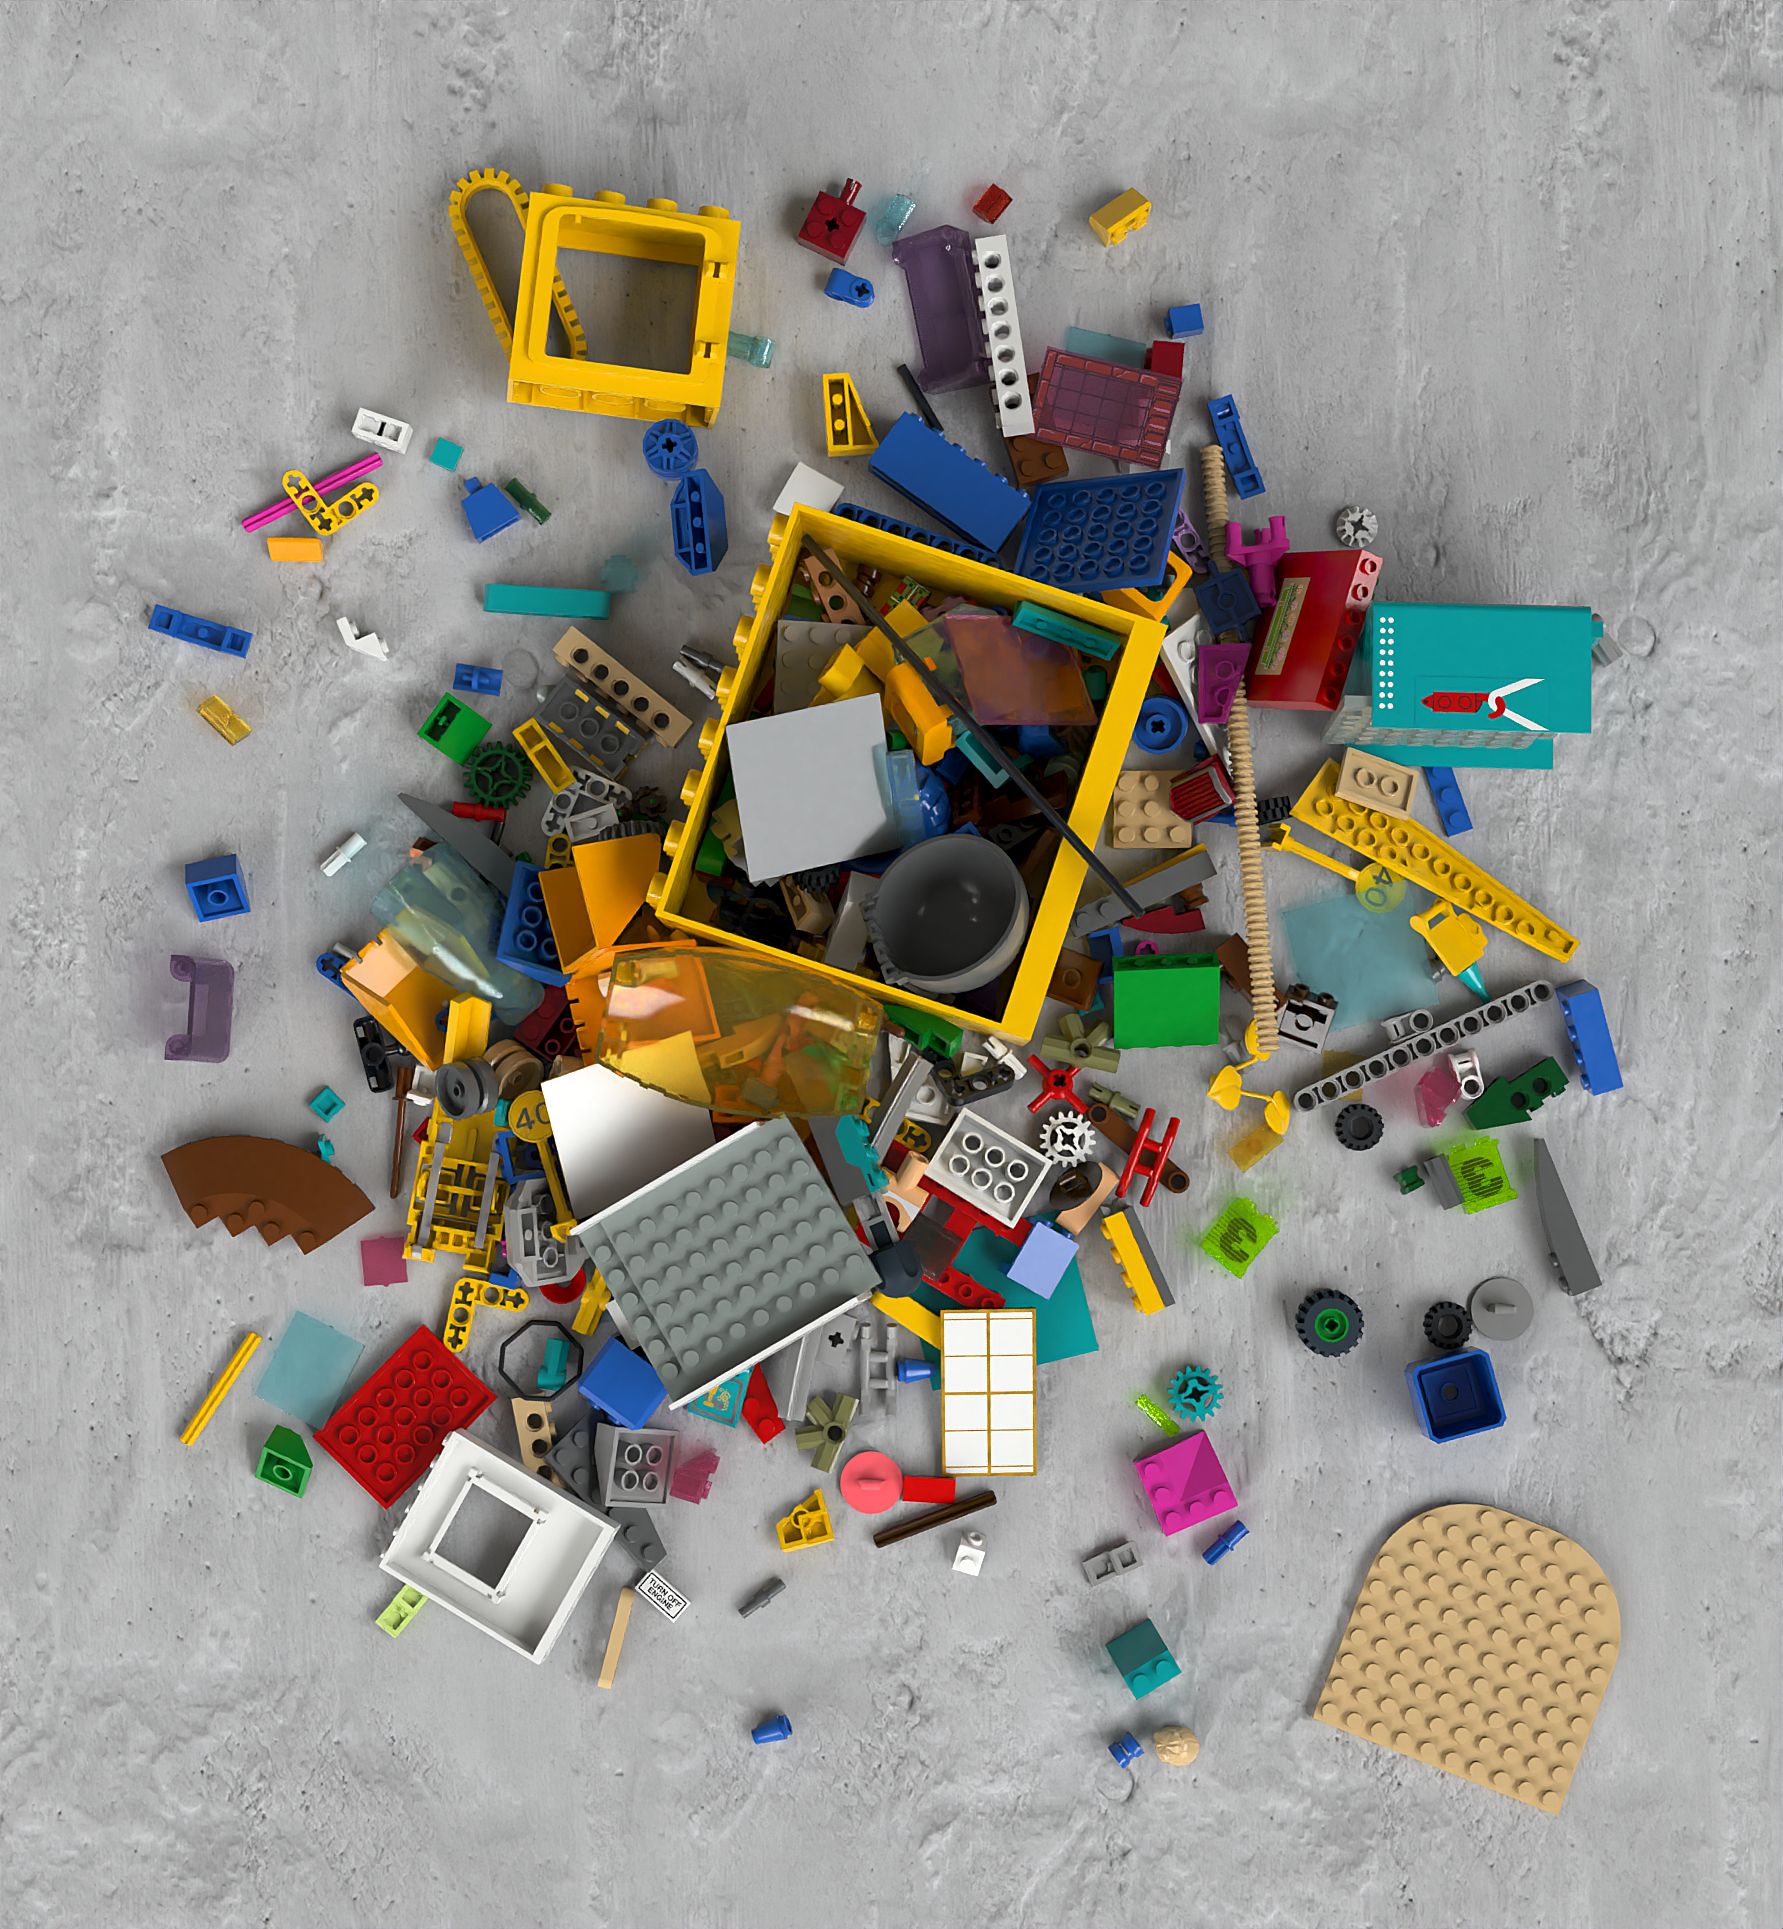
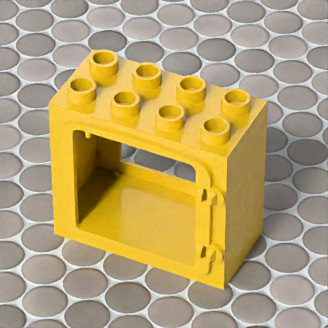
M555 183L542 185L541 193L530 192L508 379L507 402L659 422L664 419H676L690 427L712 429L721 404L741 221L729 220L730 211L717 206H702L699 208L698 215L677 212L678 204L676 202L660 198L648 199L646 208L625 205L626 197L612 191L595 192L594 200L574 198V190L571 187ZM557 247L698 267L686 375L547 356L545 350Z

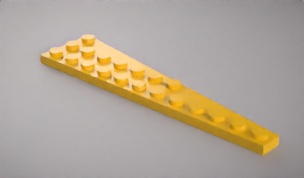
M1330 757L1289 812L1290 815L1298 818L1300 821L1309 824L1564 964L1570 960L1580 944L1579 940L1410 817L1404 821L1334 796L1341 765Z

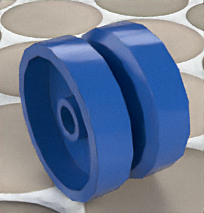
M1155 694L1148 696L1143 700L1132 733V739L1139 748L1147 753L1160 755L1171 752L1180 745L1187 733L1189 719L1186 709L1179 700L1170 695ZM1163 720V727H1157L1155 721Z

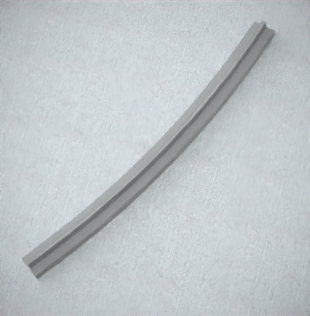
M910 1051L868 1128L870 1135L867 1136V1139L871 1146L874 1145L879 1154L880 1160L876 1161L879 1168L913 1100L934 1064ZM837 1198V1203L854 1230L859 1219L855 1207L848 1208L842 1206ZM825 1324L791 1344L778 1417L786 1418L789 1421H805L815 1362Z

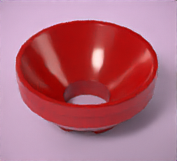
M581 1266L568 1287H560L557 1283L539 1286L540 1291L553 1303L567 1304L573 1302L585 1289V1271Z

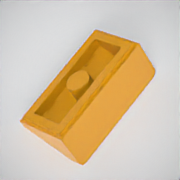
M267 538L270 558L273 561L321 562L323 560V542L319 538Z

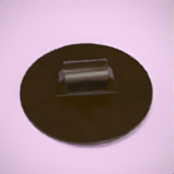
M1093 1161L1078 1163L1076 1167L1072 1166L1058 1177L1051 1189L1049 1196L1051 1206L1058 1211H1067L1087 1201L1097 1190L1102 1180L1100 1165Z

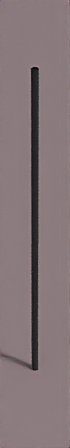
M805 534L801 538V542L1135 918H1141L1145 914L1142 907L809 534Z

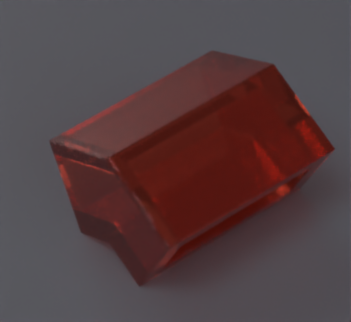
M993 183L973 207V213L983 221L994 224L1013 199L1004 189L999 188Z

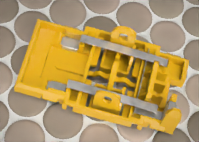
M436 1095L432 1119H429L427 1128L428 1141L422 1140L407 1218V1225H412L411 1232H408L407 1242L404 1243L402 1258L434 1263L437 1250L466 1255L463 1269L491 1273L492 1263H495L497 1253L495 1245L497 1241L502 1240V1231L505 1227L503 1205L509 1199L511 1194L510 1188L512 1187V1184L508 1185L507 1181L495 1179L496 1177H502L500 1165L504 1164L502 1154L497 1153L495 1139H498V1133L512 1130L510 1126L493 1125L495 1108L488 1113L473 1115L462 1120H453L442 1110ZM518 1136L508 1138L511 1156L513 1155V1150L516 1149ZM512 1156L513 1166L515 1161H517V1156ZM423 1164L432 1165V1168L425 1167L422 1171ZM458 1164H465L460 1187L456 1186L457 1173L441 1170V1167L458 1169ZM470 1166H476L475 1173L487 1175L486 1177H475L473 1189L466 1188ZM454 1193L459 1194L456 1215H449L450 1208L434 1205V1203L452 1204ZM464 1195H472L470 1208L479 1210L480 1213L468 1211L467 1218L461 1217ZM418 1197L419 1200H423L425 1203L416 1202V1198ZM489 1212H490V1213H496V1214H497V1213H502V1216H501V1217L492 1216V1215H489Z

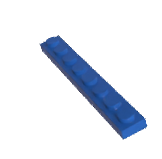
M1423 767L1447 836L1450 837L1473 829L1452 768Z

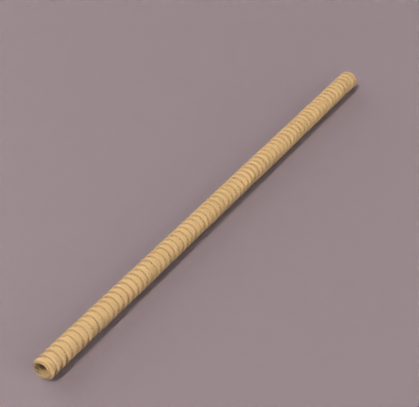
M1209 445L1199 450L1200 455H1202L1200 462L1203 463L1201 470L1204 471L1202 473V478H1204L1202 484L1205 486L1203 493L1206 494L1204 501L1207 502L1205 509L1208 510L1205 512L1206 517H1208L1206 524L1209 525L1207 532L1210 533L1208 540L1211 541L1208 544L1209 548H1211L1209 555L1212 556L1210 560L1215 561L1220 573L1229 572L1234 569V565L1231 564L1232 560L1225 558L1224 547H1226L1224 525L1229 522V517L1226 516L1229 512L1226 509L1228 502L1225 501L1227 494L1224 493L1226 486L1223 485L1226 482L1225 478H1223L1225 471L1222 470L1224 463L1221 462L1223 455L1220 454L1223 450L1218 445ZM1235 630L1226 631L1217 638L1220 644H1241L1238 642L1239 638ZM1242 675L1227 720L1226 729L1229 730L1227 737L1230 738L1227 741V744L1230 745L1228 752L1231 753L1229 761H1232L1230 769H1233L1230 773L1231 777H1233L1231 784L1234 785L1232 792L1235 793L1234 796L1236 798V803L1233 806L1237 810L1234 812V816L1237 817L1235 824L1238 825L1236 833H1239L1237 841H1240L1237 848L1240 849L1238 856L1241 857L1239 865H1242L1240 873H1243L1240 879L1244 883L1241 885V888L1244 889L1242 897H1245L1243 905H1246L1244 913L1247 914L1244 917V921L1247 922L1245 929L1248 930L1246 937L1249 938L1247 945L1250 946L1247 952L1251 956L1248 957V961L1251 962L1249 970H1252L1250 978H1253L1251 986L1254 987L1251 993L1254 994L1252 1002L1255 1003L1253 1010L1256 1011L1254 1018L1257 1019L1254 1025L1258 1028L1255 1031V1034L1258 1035L1256 1043H1259L1257 1051L1267 1053L1278 1051L1281 1047L1277 1044L1280 1041V1037L1277 1036L1279 1029L1276 1028L1278 1020H1275L1277 1012H1274L1277 1006L1273 1002L1276 1000V996L1273 995L1275 988L1272 987L1274 980L1271 979L1273 971H1270L1273 965L1269 961L1272 959V955H1269L1271 947H1268L1270 939L1267 938L1269 931L1266 930L1269 924L1266 922L1268 915L1265 914L1267 907L1264 906L1266 899L1263 898V895L1266 893L1262 889L1265 887V883L1262 882L1264 875L1261 874L1263 866H1260L1262 858H1259L1262 852L1258 848L1261 846V842H1258L1260 834H1257L1259 826L1256 825L1258 818L1255 817L1258 811L1255 809L1257 802L1254 801L1256 794L1253 793L1255 786L1252 785L1255 780L1251 776L1254 774V770L1251 769L1253 762L1250 761L1252 754L1249 753L1251 746L1248 745L1251 739L1248 738L1250 730H1247L1249 722H1246L1248 714H1245L1248 708L1245 706L1247 699L1244 698L1246 691L1243 690L1245 683L1242 682L1245 677Z

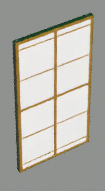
M1036 1307L940 1309L942 1477L1037 1475Z

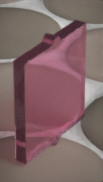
M381 1236L379 1239L361 1241L365 1286L384 1285L388 1287L389 1284L408 1282L406 1259L402 1258L405 1243L404 1237L385 1238Z

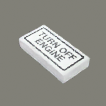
M654 1568L635 1586V1589L673 1623L691 1604L687 1597Z

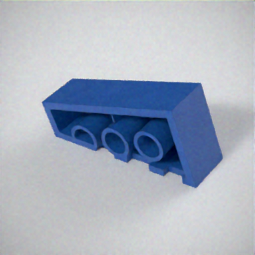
M1585 979L1555 988L1567 1026V1033L1574 1048L1573 1056L1582 1073L1579 1077L1583 1089L1596 1096L1624 1087L1598 989Z

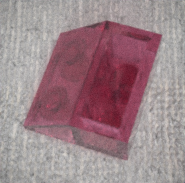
M1438 1067L1428 1068L1414 1088L1419 1122L1423 1128H1433L1435 1125L1438 1127L1447 1115L1444 1110L1450 1104L1454 1105L1462 1093L1459 1091L1462 1084Z
M711 1448L681 1464L676 1470L669 1495L695 1504H700L702 1499L707 1500L713 1483L708 1481L710 1473L715 1474L720 1457L716 1456L717 1449Z

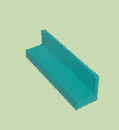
M1017 600L1015 603L1012 621L1014 626L1110 661L1120 646L1121 637L1024 600L1023 602Z

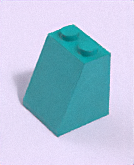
M1150 1618L1105 1645L1136 1700L1182 1673Z

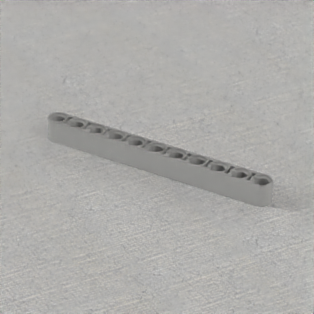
M1547 980L1531 982L1298 1090L1292 1096V1106L1298 1112L1313 1111L1548 1002L1554 995V988ZM1537 985L1545 988L1546 994L1543 999L1535 996L1534 989ZM1513 996H1518L1522 1000V1007L1519 1010H1515L1511 1006ZM1491 1006L1497 1008L1499 1012V1017L1495 1021L1490 1020L1487 1016V1010ZM1467 1017L1475 1021V1029L1472 1032L1464 1028L1463 1023ZM1443 1028L1449 1029L1452 1033V1039L1448 1043L1443 1042L1440 1038V1032ZM1420 1039H1424L1429 1046L1424 1054L1418 1052L1416 1044ZM1396 1050H1401L1405 1055V1060L1401 1065L1393 1061V1053ZM1372 1061H1377L1381 1065V1072L1377 1076L1369 1071V1065ZM1350 1071L1358 1076V1082L1355 1086H1349L1346 1083L1345 1077ZM1326 1082L1334 1086L1335 1091L1331 1097H1326L1322 1093V1086ZM1302 1093L1309 1095L1311 1098V1104L1307 1108H1302L1298 1103V1098Z

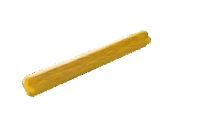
M253 1331L247 1334L180 1436V1440L189 1446L194 1444L261 1342L262 1338L260 1335Z

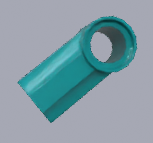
M548 1338L543 1365L541 1364L538 1373L537 1388L557 1391L565 1384L567 1369L565 1368L570 1341Z

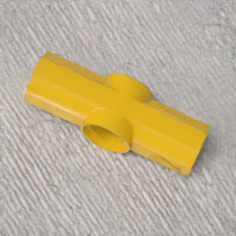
M597 1267L595 1268L592 1280H589L580 1301L582 1304L571 1328L591 1337L599 1323L602 1311L605 1312V1305L609 1302L612 1295Z

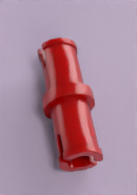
M454 801L452 808L454 816L475 819L476 822H482V820L505 822L507 811L503 806H499V809H494V805L486 808L484 807V802L474 804Z

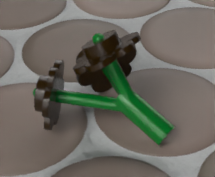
M649 786L640 787L635 792L636 797L628 800L627 803L620 807L618 820L620 823H623V821L630 822L631 819L651 820L663 825L667 834L670 826L660 816V813H664L667 810V797L664 795L658 796L654 793L659 790L658 787L652 789ZM639 801L640 813L642 815L633 813L632 805L634 802Z

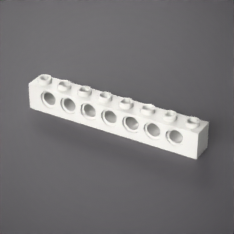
M1006 234L975 239L976 249L971 250L973 264L979 265L980 272L975 273L977 288H982L983 295L978 296L980 311L986 312V319H981L984 335L989 334L990 342H985L987 358L992 357L993 365L988 366L990 382L996 381L997 388L992 389L994 405L999 404L1000 412L995 413L997 429H1003L1004 437L1035 433ZM990 264L997 265L995 268H987ZM994 287L1001 288L999 291L996 292L990 291V289ZM997 310L1004 311V313L1000 315L993 314ZM1001 333L1008 334L1005 338L997 337ZM1003 357L1011 358L1007 362L1000 361V359ZM1007 380L1015 381L1012 385L1003 384ZM1014 403L1018 405L1014 409L1007 408L1009 404Z

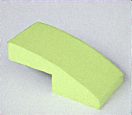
M406 1584L375 1623L396 1639L429 1597Z

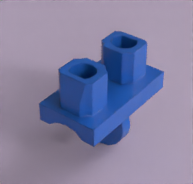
M457 663L453 689L499 697L504 671Z

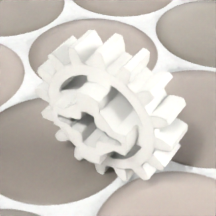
M1069 1111L1067 1117H1064L1063 1113L1059 1112V1119L1055 1120L1052 1116L1049 1117L1050 1126L1043 1124L1042 1127L1046 1130V1134H1040L1039 1137L1045 1139V1143L1041 1144L1040 1148H1047L1048 1151L1044 1156L1047 1158L1052 1155L1054 1157V1165L1060 1160L1062 1161V1167L1066 1168L1069 1161H1071L1073 1167H1076L1077 1159L1085 1162L1084 1154L1093 1153L1088 1147L1089 1145L1096 1144V1141L1090 1140V1136L1095 1134V1131H1088L1087 1127L1090 1125V1121L1081 1122L1083 1115L1080 1114L1075 1119L1073 1118L1072 1111ZM1072 1122L1077 1124V1126L1073 1129H1066L1061 1123ZM1054 1129L1057 1138L1056 1142L1051 1146L1050 1135ZM1060 1129L1067 1135L1073 1134L1074 1137L1071 1141L1075 1150L1068 1144L1062 1145L1063 1137ZM1084 1133L1085 1142L1081 1150L1078 1140L1079 1136ZM1062 1149L1070 1150L1074 1156L1063 1157L1057 1153Z

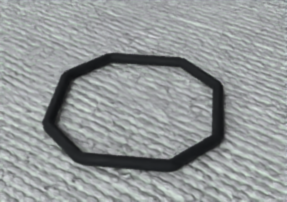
M531 1320L502 1343L498 1371L521 1399L525 1401L551 1402L573 1385L582 1375L584 1349L560 1322ZM532 1325L557 1326L579 1350L577 1374L550 1397L525 1395L503 1370L506 1347Z

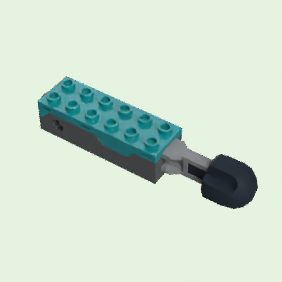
M809 1037L800 1038L791 1043L790 1050L792 1053L784 1056L783 1060L840 1205L848 1208L854 1206L873 1251L868 1257L883 1281L875 1286L876 1289L886 1297L896 1299L907 1297L921 1283L923 1275L922 1263L914 1242L911 1240L900 1241L882 1194L888 1192L886 1185L890 1183L884 1169L881 1170L876 1162L880 1160L876 1147L874 1145L871 1146L868 1142L867 1136L870 1135L865 1121H861L857 1114L860 1111L855 1096L852 1097L847 1089L851 1084L845 1072L842 1073L838 1066V1063L841 1062L838 1051L823 1041L817 1042Z

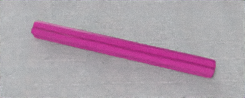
M374 452L311 485L318 495L322 497L381 467L383 461L380 455ZM307 486L298 491L294 496L298 498L302 492L309 490V487ZM312 495L305 496L302 499V506L316 500V498ZM288 496L244 518L242 525L248 533H251L299 507Z

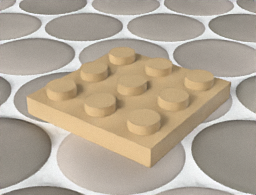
M1185 770L1119 772L1114 787V849H1192V823L1184 821L1172 812L1169 807L1170 779Z

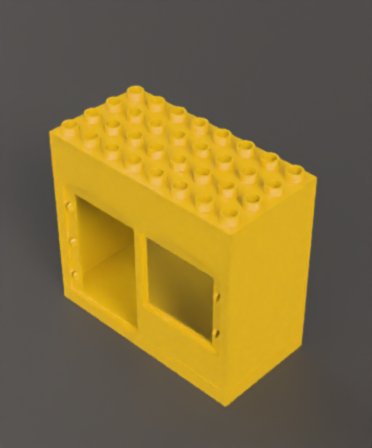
M794 502L790 516L777 512L773 520L767 543L771 544L769 552L773 553L771 561L774 564L771 567L760 563L756 570L750 594L754 595L752 602L756 603L754 611H757L755 618L744 614L740 618L733 640V645L736 646L735 653L739 654L738 661H740L738 669L725 665L715 696L719 697L718 703L722 704L721 710L724 712L721 720L711 717L706 719L698 748L702 749L701 754L705 755L704 760L707 762L703 772L690 768L682 789L681 799L684 800L685 805H688L687 810H690L686 823L673 819L663 850L667 851V855L671 856L670 860H673L668 875L658 871L654 873L648 889L646 902L650 903L653 910H656L655 916L670 930H679L688 936L718 946L738 948L757 956L763 961L790 970H799L811 977L819 975L835 985L844 988L849 986L862 994L898 1006L920 1010L952 1024L988 1036L994 1035L993 1037L1023 1047L1031 1040L1088 868L1087 862L1056 828L1042 824L1044 827L1046 826L1054 831L1056 835L1024 883L1026 891L1030 894L1031 898H1034L1029 914L1027 933L1018 954L999 976L995 1009L996 1016L993 1020H989L956 1009L953 1005L950 1007L902 991L901 989L881 984L879 982L881 977H878L877 982L812 961L797 953L801 941L809 942L813 945L819 943L825 946L827 945V938H818L811 932L796 929V927L790 925L792 919L782 915L778 917L776 912H774L771 919L784 924L790 930L789 943L784 951L740 937L737 931L728 933L715 926L714 918L718 905L713 903L708 897L707 883L698 880L695 874V867L713 816L711 813L715 811L731 767L725 725L748 721L752 711L761 713L754 707V703L774 674L773 661L776 649L777 620H783V617L787 614L795 584L811 589L809 583L799 576V567H801L799 561L813 555L801 542V538L805 534H809L823 551L833 547L843 573L850 581L856 578V570L860 563L874 568L883 575L880 582L874 586L875 592L872 598L865 597L872 606L876 607L878 612L906 576L931 592V596L928 594L930 599L926 605L937 608L943 605L941 602L943 599L954 594L957 598L962 596L965 603L974 599L985 622L986 614L992 607L1001 606L1013 616L1016 601L1023 602L1024 600L1121 637L1120 646L1110 661L1081 651V657L1091 659L1090 664L1082 662V671L1087 670L1090 666L1100 665L1107 671L1106 683L1110 684L1065 819L1068 826L1093 852L1168 625ZM827 575L826 580L830 582V578ZM1005 615L997 618L996 625H1001L1004 622ZM842 620L840 624H849V623H848L847 621H845V620ZM870 620L865 621L867 626H875ZM1015 626L1016 640L1038 635ZM986 628L978 632L975 637L987 643ZM1001 641L997 647L1004 649V641ZM771 709L765 715L770 716ZM741 897L737 904L745 906L748 900ZM763 903L755 904L758 908L761 909L767 907V905ZM868 953L865 954V958L863 961L867 960L869 956Z

